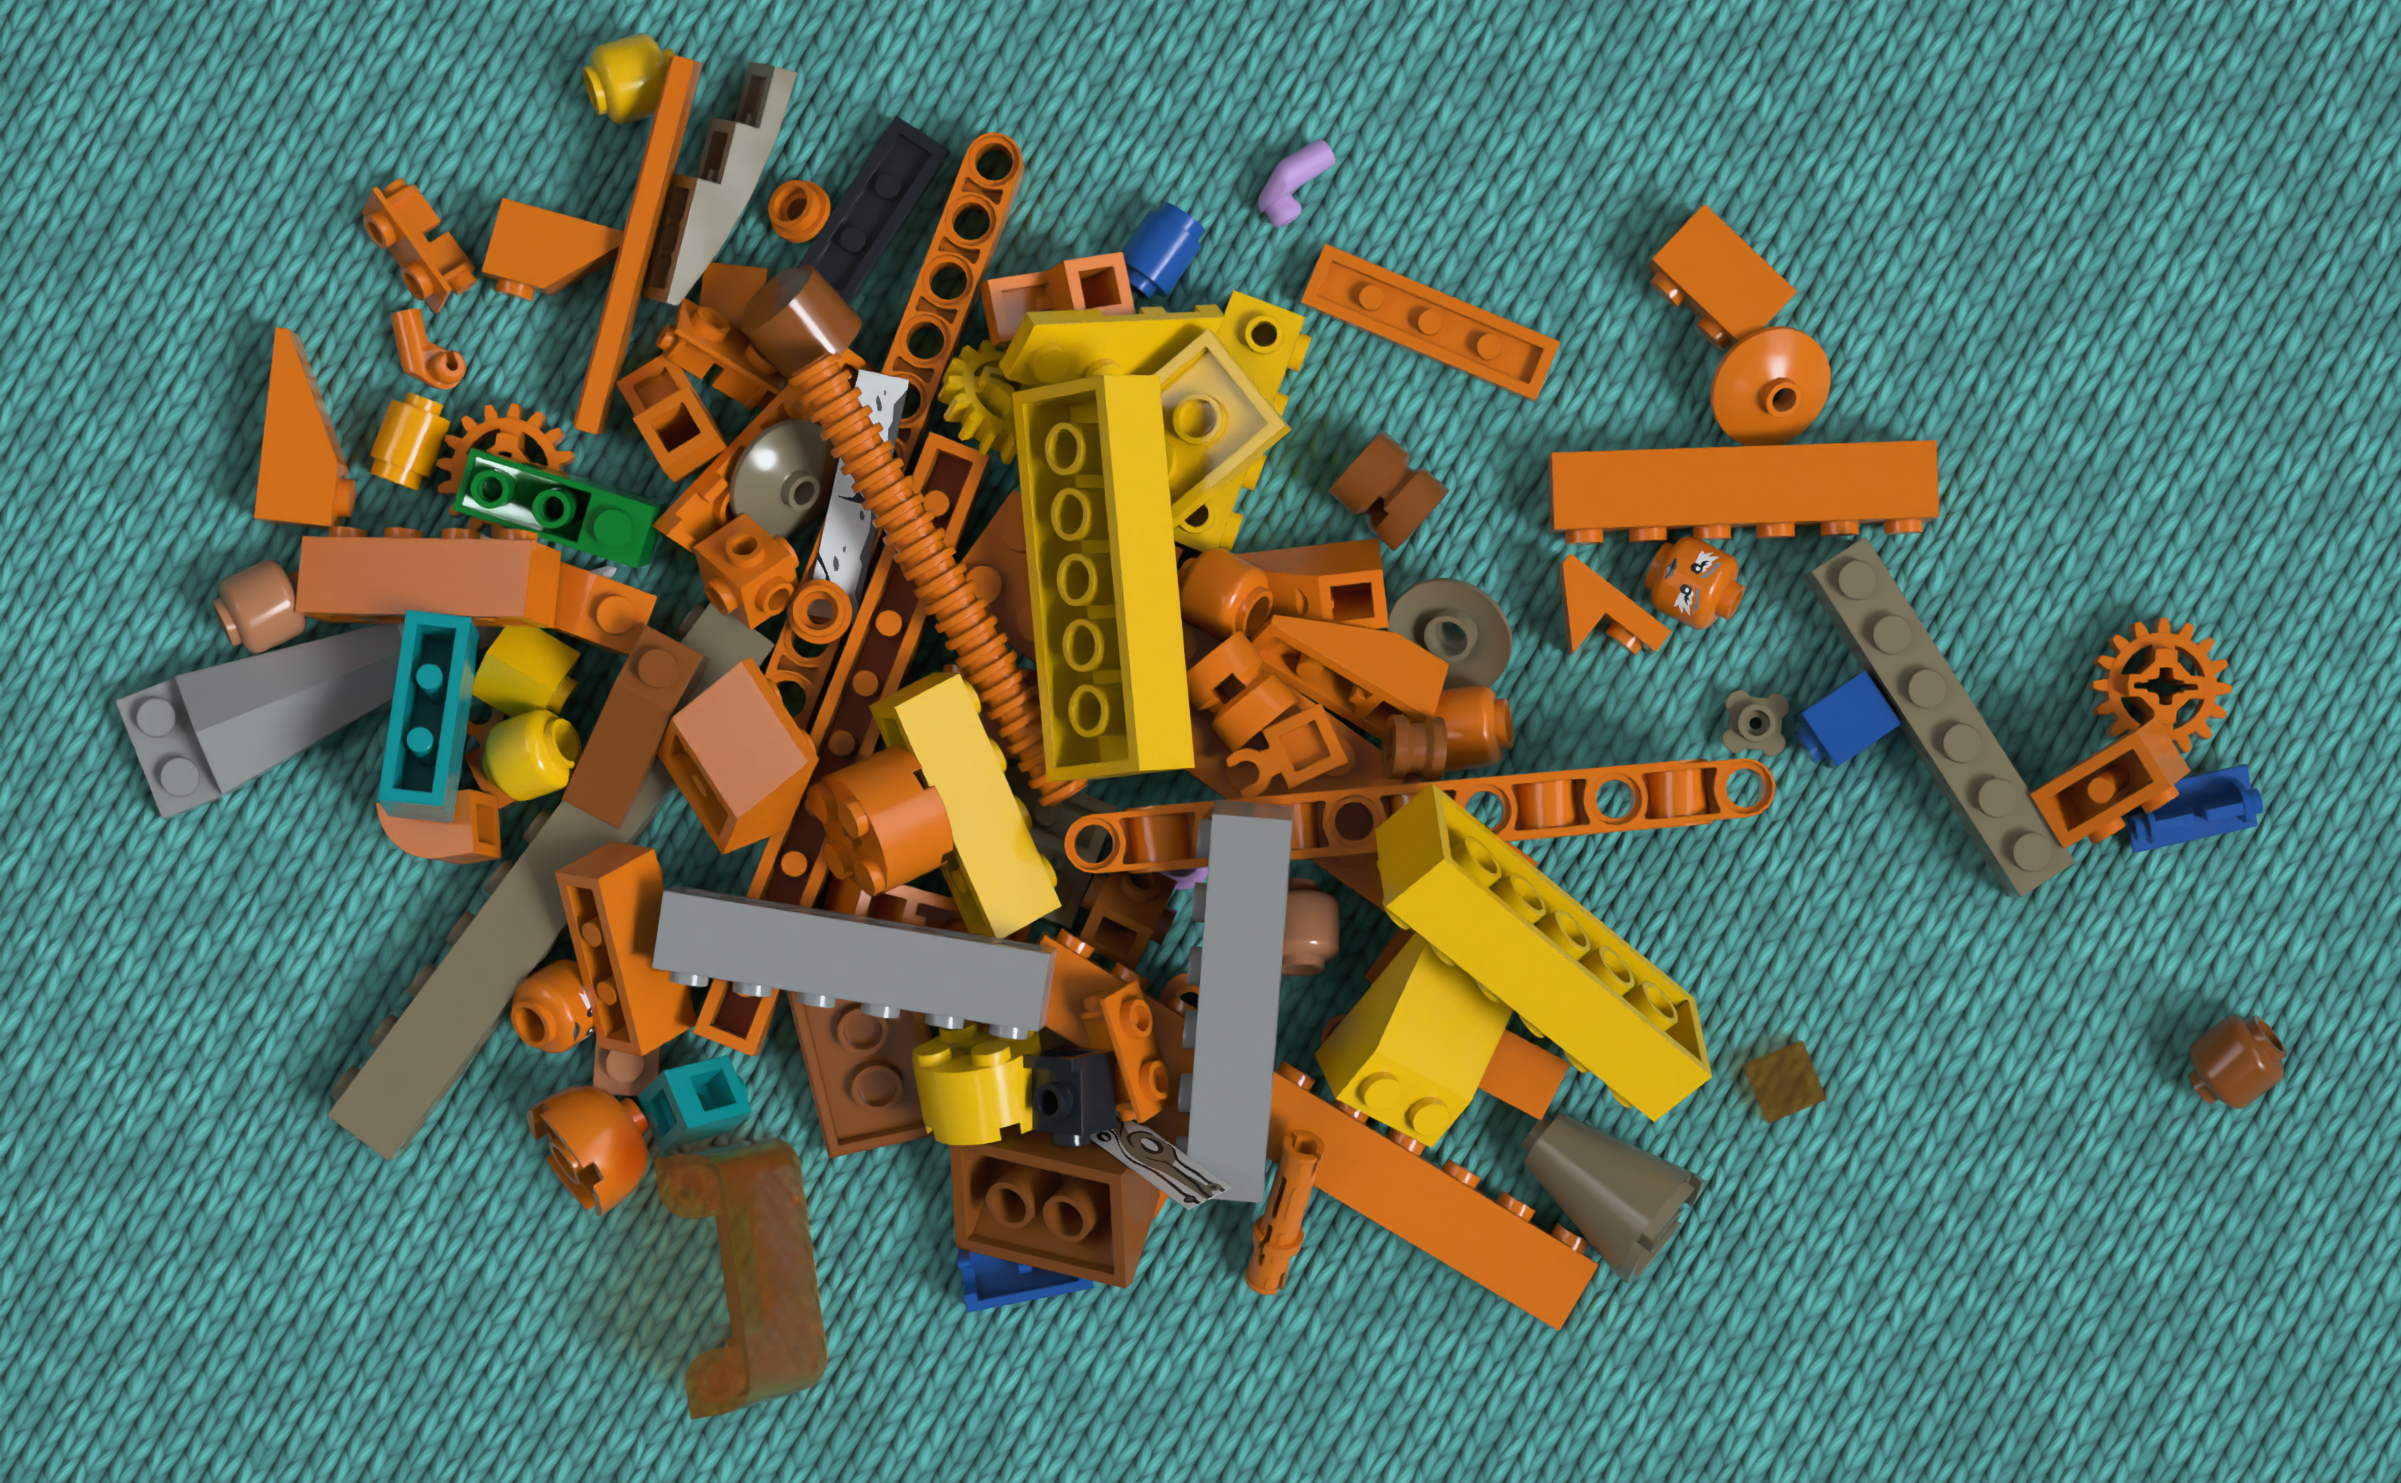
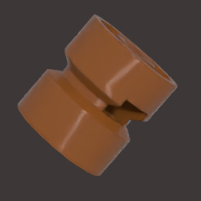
M1382 431L1345 470L1328 492L1353 515L1366 513L1370 517L1368 529L1395 552L1450 490L1425 467L1414 470L1408 466L1410 454L1390 435Z

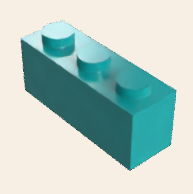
M406 610L378 793V801L388 816L453 823L481 637L471 617Z

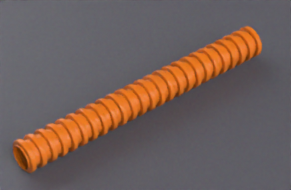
M828 352L792 373V378L788 380L791 388L798 386L803 395L798 400L802 406L809 404L814 412L809 415L812 423L819 421L824 429L820 432V437L823 441L830 439L835 447L830 450L832 457L837 458L840 456L845 465L840 470L844 476L851 474L855 481L851 485L853 492L858 493L861 491L866 499L861 503L865 511L872 509L876 516L872 520V524L875 528L882 526L887 534L882 538L886 546L893 544L897 553L893 555V559L896 563L903 561L907 568V571L903 573L907 581L913 579L918 586L913 591L917 598L924 596L928 603L924 611L928 616L934 614L939 621L934 626L938 633H946L949 640L945 642V646L948 650H956L959 655L955 660L959 668L965 666L970 673L965 678L966 681L971 685L976 684L980 692L977 696L980 703L986 701L990 707L986 712L990 720H998L1001 726L996 730L1000 737L1007 736L1011 742L1007 750L1011 755L1016 753L1022 760L1017 764L1021 772L1028 771L1032 777L1027 782L1031 789L1038 788L1042 795L1038 798L1042 807H1052L1066 800L1086 787L1089 780L1047 782L1040 703L1035 696L1039 692V688L1036 684L1029 685L1025 677L1029 675L1026 667L1018 668L1014 661L1019 657L1015 649L1008 651L1004 644L1008 640V636L1005 632L998 634L994 627L998 622L994 614L987 616L983 609L987 606V601L984 597L977 599L973 592L977 588V584L974 580L967 581L962 573L967 568L963 562L956 564L952 555L957 551L953 545L946 547L942 540L946 532L942 527L936 529L931 522L936 517L932 510L925 512L921 505L925 500L922 492L915 494L910 485L915 480L912 475H907L906 477L900 470L904 465L901 457L893 458L889 450L894 445L891 440L884 442L879 434L883 430L881 423H872L868 416L873 412L870 405L862 406L858 399L862 395L860 388L852 389L847 381L852 377L848 369L841 371L837 362L842 359L838 352L833 354Z

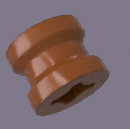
M1389 715L1385 724L1382 743V764L1385 777L1387 779L1400 780L1406 774H1419L1425 781H1440L1444 773L1447 755V730L1444 719L1442 717L1429 716L1423 722H1410L1404 715Z

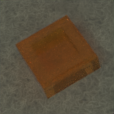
M1798 1040L1741 1064L1767 1124L1827 1100L1803 1040Z

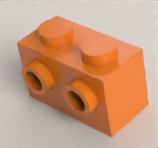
M2156 716L2052 777L2030 795L2064 849L2086 836L2092 845H2095L2126 826L2121 818L2125 813L2141 805L2144 812L2148 814L2177 797L2179 792L2174 784L2191 770Z

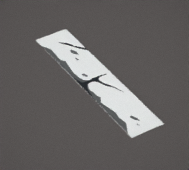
M859 369L855 388L859 387L862 395L858 399L863 407L870 405L873 412L868 416L873 424L881 423L883 430L879 434L884 442L891 440L894 447L889 451L893 456L909 380ZM840 457L813 580L823 579L834 582L847 593L853 610L851 624H854L860 606L877 529L872 524V520L876 516L872 509L868 511L863 509L861 503L866 499L861 491L858 493L853 492L851 485L855 481L851 474L844 476L840 469L845 464ZM825 600L815 601L808 611L810 615L831 619L833 613L832 606Z

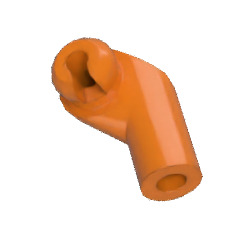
M408 309L390 315L403 371L434 389L446 390L455 387L465 375V360L459 352L453 349L448 351L428 341L421 309Z

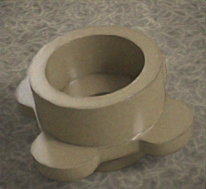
M1743 690L1731 693L1725 702V707L1730 713L1728 730L1722 736L1725 748L1732 753H1740L1744 749L1761 750L1764 755L1769 757L1781 753L1786 745V740L1781 734L1782 718L1789 711L1786 699L1779 694H1771L1767 698L1750 697ZM1753 717L1761 720V727L1757 730L1752 729L1749 724Z

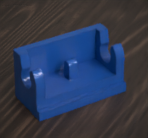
M958 1249L959 1252L957 1253L958 1267L961 1269L964 1283V1300L967 1313L1091 1289L1095 1285V1281Z

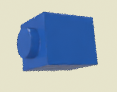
M1865 670L1855 674L1794 715L1801 725V728L1795 731L1794 734L1805 753L1815 764L1824 759L1829 768H1834L1899 726L1901 722Z

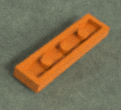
M1326 243L1300 302L1301 306L1535 403L1560 344V341Z

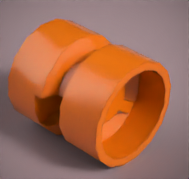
M1241 630L1220 644L1186 672L1189 700L1198 711L1210 710L1214 714L1211 727L1232 753L1248 743L1298 701L1276 673L1263 674L1260 670L1263 657ZM1234 675L1246 688L1230 700L1221 685Z

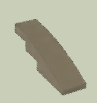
M749 62L735 122L711 117L697 177L673 174L642 297L678 306L716 257L753 194L778 137L798 72L773 65Z

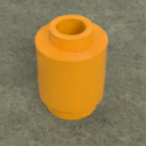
M407 392L403 403L390 399L369 455L375 458L370 473L418 491L423 477L429 479L431 477L451 421L440 417L444 405L411 392Z

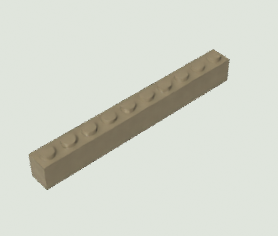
M699 603L696 604L684 618L676 634L683 639L681 644L711 660L687 705L745 659L752 657L761 672H763L771 660L776 644L756 629L750 631L732 613L725 616L712 603L707 608H704ZM659 757L620 829L609 825L562 800L553 813L544 808L536 816L522 837L523 840L529 843V846L515 864L506 859L497 868L484 887V891L491 895L476 916L467 911L448 934L445 942L451 945L452 949L438 967L429 962L416 976L407 990V993L414 998L399 1019L391 1013L377 1028L368 1042V1045L374 1048L375 1051L362 1069L359 1070L352 1065L336 1083L329 1095L337 1101L327 1114L330 1118L386 1160H395L402 1155L512 1008L511 1000L518 985L525 978L542 968L568 933L569 926L555 871L611 841L634 845L677 787V784Z

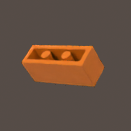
M611 841L555 871L585 993L592 1008L593 1024L599 1048L644 1056L695 1026L697 1020L691 999V987L669 981L670 971L652 968L664 891L663 873L657 861L654 848Z

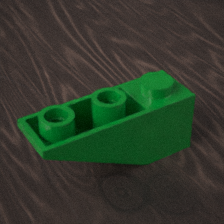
M471 448L453 510L511 529L532 531L537 533L539 538L630 567L639 568L650 564L659 531L652 527V525L666 511L668 503L607 483Z

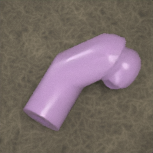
M1317 139L1276 165L1258 197L1260 213L1267 214L1272 226L1282 228L1295 220L1301 214L1302 208L1292 194L1301 185L1335 165L1334 154L1324 140Z

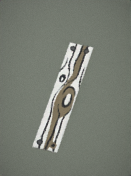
M1117 1111L1115 1129L1090 1134L1091 1140L1187 1210L1231 1188L1142 1123L1137 1124L1136 1119L1121 1122Z

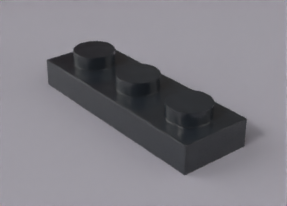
M895 116L796 269L804 265H813L851 307L950 156V150L898 116Z

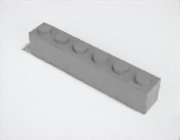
M1216 800L1212 819L1200 818L1197 858L1209 859L1207 883L1195 882L1192 922L1204 923L1202 947L1190 946L1187 985L1199 986L1198 1010L1186 1009L1183 1031V1049L1195 1050L1193 1073H1181L1178 1112L1190 1113L1189 1135H1177L1175 1147L1231 1187L1211 1199L1253 1203L1263 1202L1294 806Z
M675 885L663 891L652 968L670 971L669 981L682 985L705 987L708 986L709 978L734 981L732 991L743 995L771 997L772 988L798 992L796 1002L805 1005L834 1008L837 998L861 1002L860 1012L871 1016L899 1018L900 1009L926 1013L924 1023L932 1026L963 1029L964 1020L990 1024L989 1034L1025 1040L1028 1037L1029 1030L1039 1032L1046 1025L1057 948Z

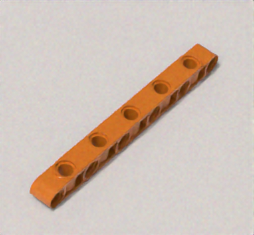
M1741 758L1718 761L1693 759L1238 798L1225 801L1294 806L1290 860L1378 853L1375 829L1430 783L1435 784L1465 810L1469 798L1475 793L1485 792L1495 796L1500 803L1501 817L1498 823L1489 830L1504 842L1713 824V821L1751 817L1762 813L1770 806L1775 796L1776 784L1773 774L1766 765L1755 759ZM1736 770H1745L1753 774L1759 784V795L1756 801L1748 807H1740L1734 804L1726 791L1727 781ZM1607 781L1618 782L1624 785L1629 792L1630 806L1627 812L1620 818H1609L1603 815L1597 807V791ZM1215 801L1124 809V812L1091 814L1081 817L1071 824L1065 835L1064 847L1067 858L1078 869L1086 873L1095 874L1129 871V874L1207 868L1209 859L1197 858L1198 828L1200 818L1212 819ZM1355 803L1364 806L1369 811L1372 818V828L1369 834L1362 840H1347L1337 831L1335 818L1342 806ZM1092 825L1107 829L1113 840V849L1109 857L1099 863H1088L1082 860L1076 850V838L1084 828Z

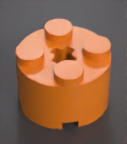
M893 745L823 777L819 783L810 786L807 791L810 806L818 819L822 821L829 839V843L824 845L823 851L830 870L840 880L850 876L869 896H879L946 864L949 860L943 858L942 855L953 850L952 828L943 800L935 785L923 790L913 772L923 767L905 748Z

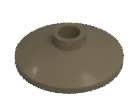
M789 419L768 427L750 442L741 454L730 482V506L735 519L746 513L772 537L778 534L783 538H788L808 527L822 513L831 499L839 463V457L833 458L830 450L835 448L830 439L823 441L819 435L824 430L822 427L804 419Z
M1434 578L1419 582L1400 596L1389 616L1387 631L1400 634L1449 664L1442 690L1476 685L1491 686L1503 674L1509 663L1513 642L1511 628L1504 612L1487 593L1467 582L1451 578ZM1447 622L1457 624L1465 633L1453 632L1448 627Z

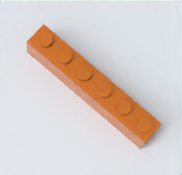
M1937 440L1553 452L1547 458L1550 534H1565L1566 545L1604 543L1603 532H1629L1630 543L1667 541V530H1692L1693 537L1702 541L1731 539V528H1756V537L1758 539H1779L1795 537V526L1819 525L1820 536L1841 537L1859 535L1858 524L1884 523V534L1904 535L1923 533L1922 522H1931L1939 517Z

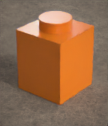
M1504 1029L1478 1088L1542 1120L1571 1063Z

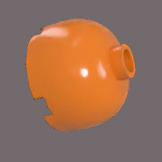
M589 1085L566 1087L549 1095L528 1110L526 1117L535 1141L544 1135H547L550 1141L549 1147L552 1154L545 1159L565 1188L587 1211L595 1206L596 1216H602L621 1203L636 1189L645 1172L648 1154L646 1143L641 1134L648 1130L649 1126L639 1107L630 1098L627 1097L619 1102L607 1090Z

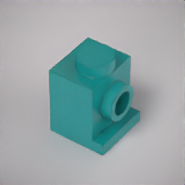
M728 1055L665 1070L638 1096L661 1154L672 1152L677 1146L730 1133L752 1113L748 1102L746 1085L736 1074Z

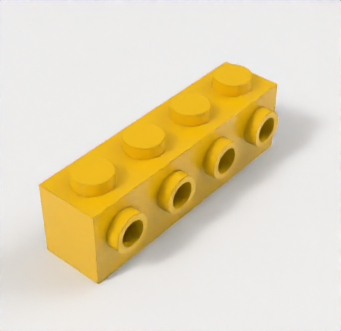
M1233 290L1224 313L1225 319L1216 335L1278 413L1283 416L1290 396L1279 393L1287 369L1299 373L1312 339L1311 336L1301 333L1305 317ZM1262 454L1173 530L1175 546L1198 555L1211 548L1219 547L1231 551L1244 515L1233 511L1242 488L1254 492L1267 456Z
M933 672L870 705L869 708L887 748L897 745L908 750L923 767L913 772L923 790L935 785L943 800L952 828L953 850L942 855L943 858L949 861L940 866L969 933L1003 939L1061 907L1062 905L1054 889L1057 885L1055 871L1048 859L1037 851L1029 832L1032 827L1030 814L1024 803L1012 794L1003 773L1007 768L1005 757L997 743L992 738L987 737L978 716L981 712V704L971 684L962 679L960 673Z

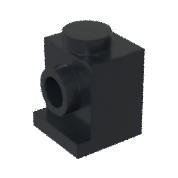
M1061 1046L1023 1055V1068L1032 1069L1033 1131L1051 1132V1145L1073 1147L1090 1144V1134L1116 1128L1114 1051Z

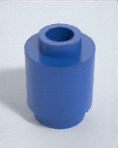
M1163 202L1156 212L1149 211L1121 250L1124 255L1131 292L1145 300H1149L1153 294L1167 297L1201 249L1198 240L1205 232L1202 225L1188 213L1168 202Z

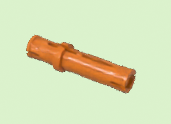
M1295 1130L1291 1132V1137L1288 1134L1285 1136L1265 1213L1254 1224L1251 1236L1254 1250L1244 1278L1250 1289L1259 1294L1274 1295L1277 1294L1278 1288L1280 1290L1284 1288L1291 1257L1295 1256L1301 1249L1304 1238L1301 1226L1302 1219L1310 1199L1318 1166L1325 1151V1145L1321 1138L1306 1130Z

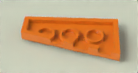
M849 348L843 351L840 355L842 359L837 362L841 371L846 369L850 371L852 377L847 381L852 389L856 386L859 369L881 374V372ZM788 384L659 517L652 527L695 554L694 546L733 521L735 517L730 506V482L734 468L745 448L757 435L776 423L789 419L811 421L809 415L814 412L809 404L801 405L798 399L803 394L799 387L791 388ZM819 421L815 423L822 427Z

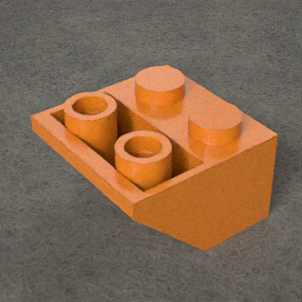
M752 657L739 662L674 715L669 722L657 752L658 757L722 855L787 830L819 760L811 737L805 730L797 726L783 705L778 687L771 679L765 678Z

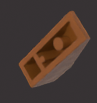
M645 625L612 687L562 800L620 829L658 759L657 752L671 718L687 705L711 659Z

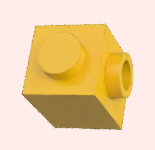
M505 627L483 658L474 678L472 695L511 718L540 709L551 710L560 715L578 687L579 682L570 676L581 653L539 628Z

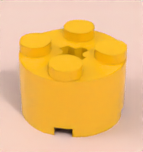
M964 1020L963 1029L938 1027L940 1036L915 1047L912 1050V1064L927 1134L933 1130L935 1140L943 1144L979 1145L1002 1140L999 1128L1016 1123L1020 1124L1021 1134L1033 1130L1032 1069L1023 1068V1055L1042 1051L1040 1036L1037 1031L1029 1030L1028 1037L1025 1040L1003 1038L989 1034L990 1024L977 1025L976 1021Z

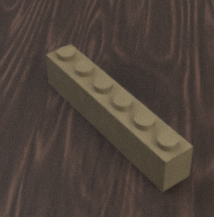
M1867 537L1860 539L1803 575V578L1862 670H1866L1901 722L1899 725L1900 729L2008 897H2022L2074 864L2075 861L2059 842L2032 799L2027 786Z

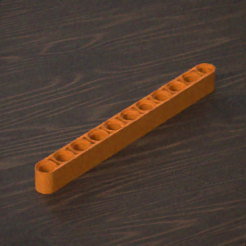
M991 132L982 134L973 140L967 149L881 372L884 375L909 380L908 387L917 390L921 396L920 408L916 414L910 418L900 420L894 448L898 457H901L904 462L900 470L905 477L910 475L937 405L938 394L944 385L941 379L952 359L955 358L980 293L979 285L985 280L1023 181L1025 168L1020 148L1013 139L1002 133ZM990 151H1003L1013 160L1012 169L1009 174L1003 179L996 181L987 180L982 177L977 171L978 162L981 157ZM975 209L987 214L990 219L989 229L979 239H963L955 232V222L963 212ZM944 269H958L967 277V285L964 292L957 298L950 300L941 299L936 296L932 291V283L935 276ZM921 328H935L944 336V345L940 353L930 359H920L912 355L909 343L913 334ZM826 517L799 586L813 580ZM882 526L876 529L862 597L883 545L882 538L886 536ZM808 614L813 623L825 624L830 620ZM787 615L764 676L771 679L777 687L793 682L798 683L803 688L806 696L805 706L801 713L792 718L799 728L810 734L852 624L850 623L847 631L839 639L828 643L824 653L818 657L805 658L796 650L795 639L797 634L793 631Z

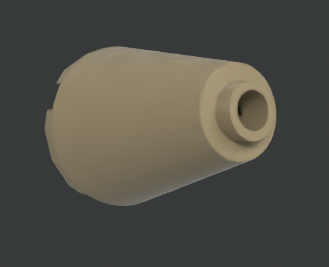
M1563 1113L1554 1121L1543 1116L1542 1120L1536 1123L1522 1144V1147L1529 1151L1524 1162L1525 1166L1613 1272L1627 1284L1632 1281L1634 1274L1639 1276L1681 1225L1678 1222L1682 1214L1679 1207L1685 1202L1692 1208L1705 1186V1180L1697 1174Z

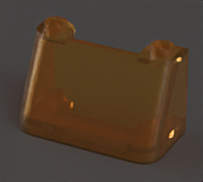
M762 1137L673 1150L672 1152L655 1157L654 1163L658 1191L662 1203L671 1213L682 1218L692 1219L715 1216L732 1333L731 1336L726 1338L725 1347L703 1352L692 1362L687 1372L686 1391L690 1419L723 1415L799 1393L813 1387L822 1378L827 1368L828 1351L802 1168L797 1152L789 1143L779 1138Z

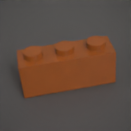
M1019 1123L999 1128L1002 1139L1000 1141L979 1145H950L957 1249L1125 1289L1132 1283L1160 1197L1159 1189L1091 1139L1090 1144L1083 1146L1051 1145V1132L1030 1130L1021 1134Z

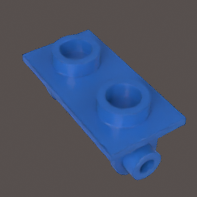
M2247 764L2183 777L2174 784L2179 795L2148 814L2144 812L2141 805L2125 813L2132 852L2137 853L2258 826L2256 814L2263 813V804L2258 789H2251Z

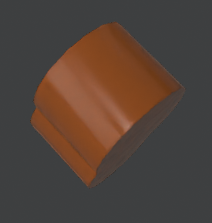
M804 265L798 269L790 267L781 271L757 291L744 310L746 317L741 325V329L744 335L774 367L789 380L792 378V373L828 352H831V354L838 352L841 355L858 334L862 320L813 265Z

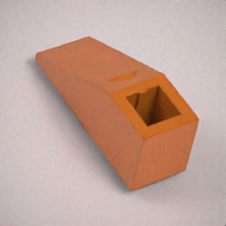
M1378 538L1236 554L1259 566L1268 577L1269 590L1273 594V604L1266 622L1275 614L1370 629L1389 627Z

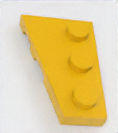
M1217 304L1195 305L1194 312L1167 313L1163 306L1140 307L1139 314L1103 315L1100 309L1026 312L999 367L1006 379L1033 387H1042L1102 374L1154 375L1208 328L1217 334L1225 316Z

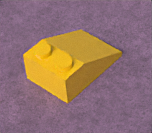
M1415 932L1314 1055L1335 1099L1432 1148L1472 1101L1513 1009L1502 1000L1499 1002L1490 1000L1480 990L1470 974L1457 964L1454 966L1445 964L1434 953L1429 941Z

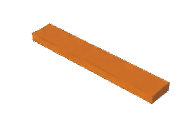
M674 54L673 57L669 58L573 422L575 429L596 435L606 432L617 390L616 382L620 379L703 63Z

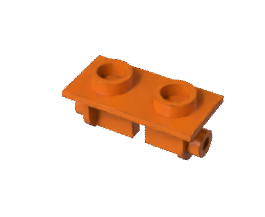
M400 178L389 184L382 192L378 187L372 189L361 212L364 216L363 222L368 235L379 248L383 250L387 248L401 266V276L409 292L420 301L425 299L433 312L437 314L441 311L452 290L456 295H460L476 284L477 280L471 273L475 266L449 231L430 243L428 242L424 234L439 226L441 220L415 184L408 186L404 179Z
M684 298L678 306L675 327L667 324L657 339L656 346L664 350L663 357L700 379L704 377L714 363L722 367L713 379L712 386L750 410L755 406L764 410L787 385V379L743 332L729 325L727 319L717 310L708 306H698L687 298Z
M1133 980L1108 994L1107 990H1101L1082 997L1085 1009L1080 1011V1015L1084 1021L1092 1049L1114 1051L1117 1059L1114 1061L1115 1103L1120 1121L1136 1119L1137 1124L1143 1123L1175 1103L1171 1090V1075L1169 1069L1163 1063L1152 1028V1013L1148 1004L1143 999L1138 980Z

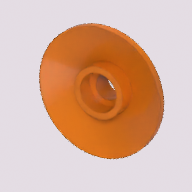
M1766 327L1743 337L1723 356L1712 379L1710 404L1716 422L1729 437L1746 446L1780 445L1797 437L1814 422L1827 400L1831 373L1826 354L1821 346L1808 334L1792 327ZM1785 388L1782 396L1773 402L1774 395L1779 390Z

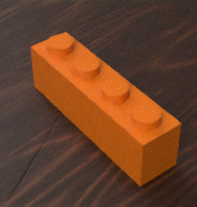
M329 527L327 537L302 536L295 612L325 623L404 625L406 610L471 617L475 626L554 628L561 551L538 543L537 533L519 529L499 530L498 539H480V532L468 529L444 528L441 531V538H423V532L419 530L389 527L385 528L384 538L367 537V531L358 528Z

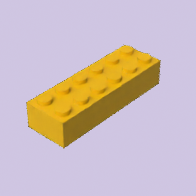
M1102 374L1012 392L1047 782L1105 779L1195 768L1159 375Z
M1430 783L1375 829L1379 857L1377 866L1381 873L1384 893L1382 904L1392 921L1402 929H1414L1429 941L1434 953L1445 964L1449 966L1457 964L1470 974L1480 990L1490 1000L1494 1002L1502 1000L1515 1010L1524 1025L1535 1036L1539 1038L1547 1036L1560 1046L1575 1068L1582 1073L1591 1071L1605 1082L1614 1098L1624 1107L1631 1108L1635 1106L1655 1122L1712 1078L1695 998L1435 784Z

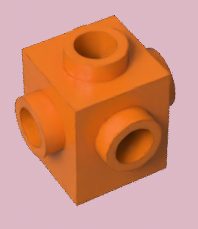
M743 513L694 546L704 590L708 599L721 614L726 616L732 613L750 631L771 616L784 611L791 603L794 591L799 587L795 568L799 566V561L791 545L778 534L772 537L746 513Z

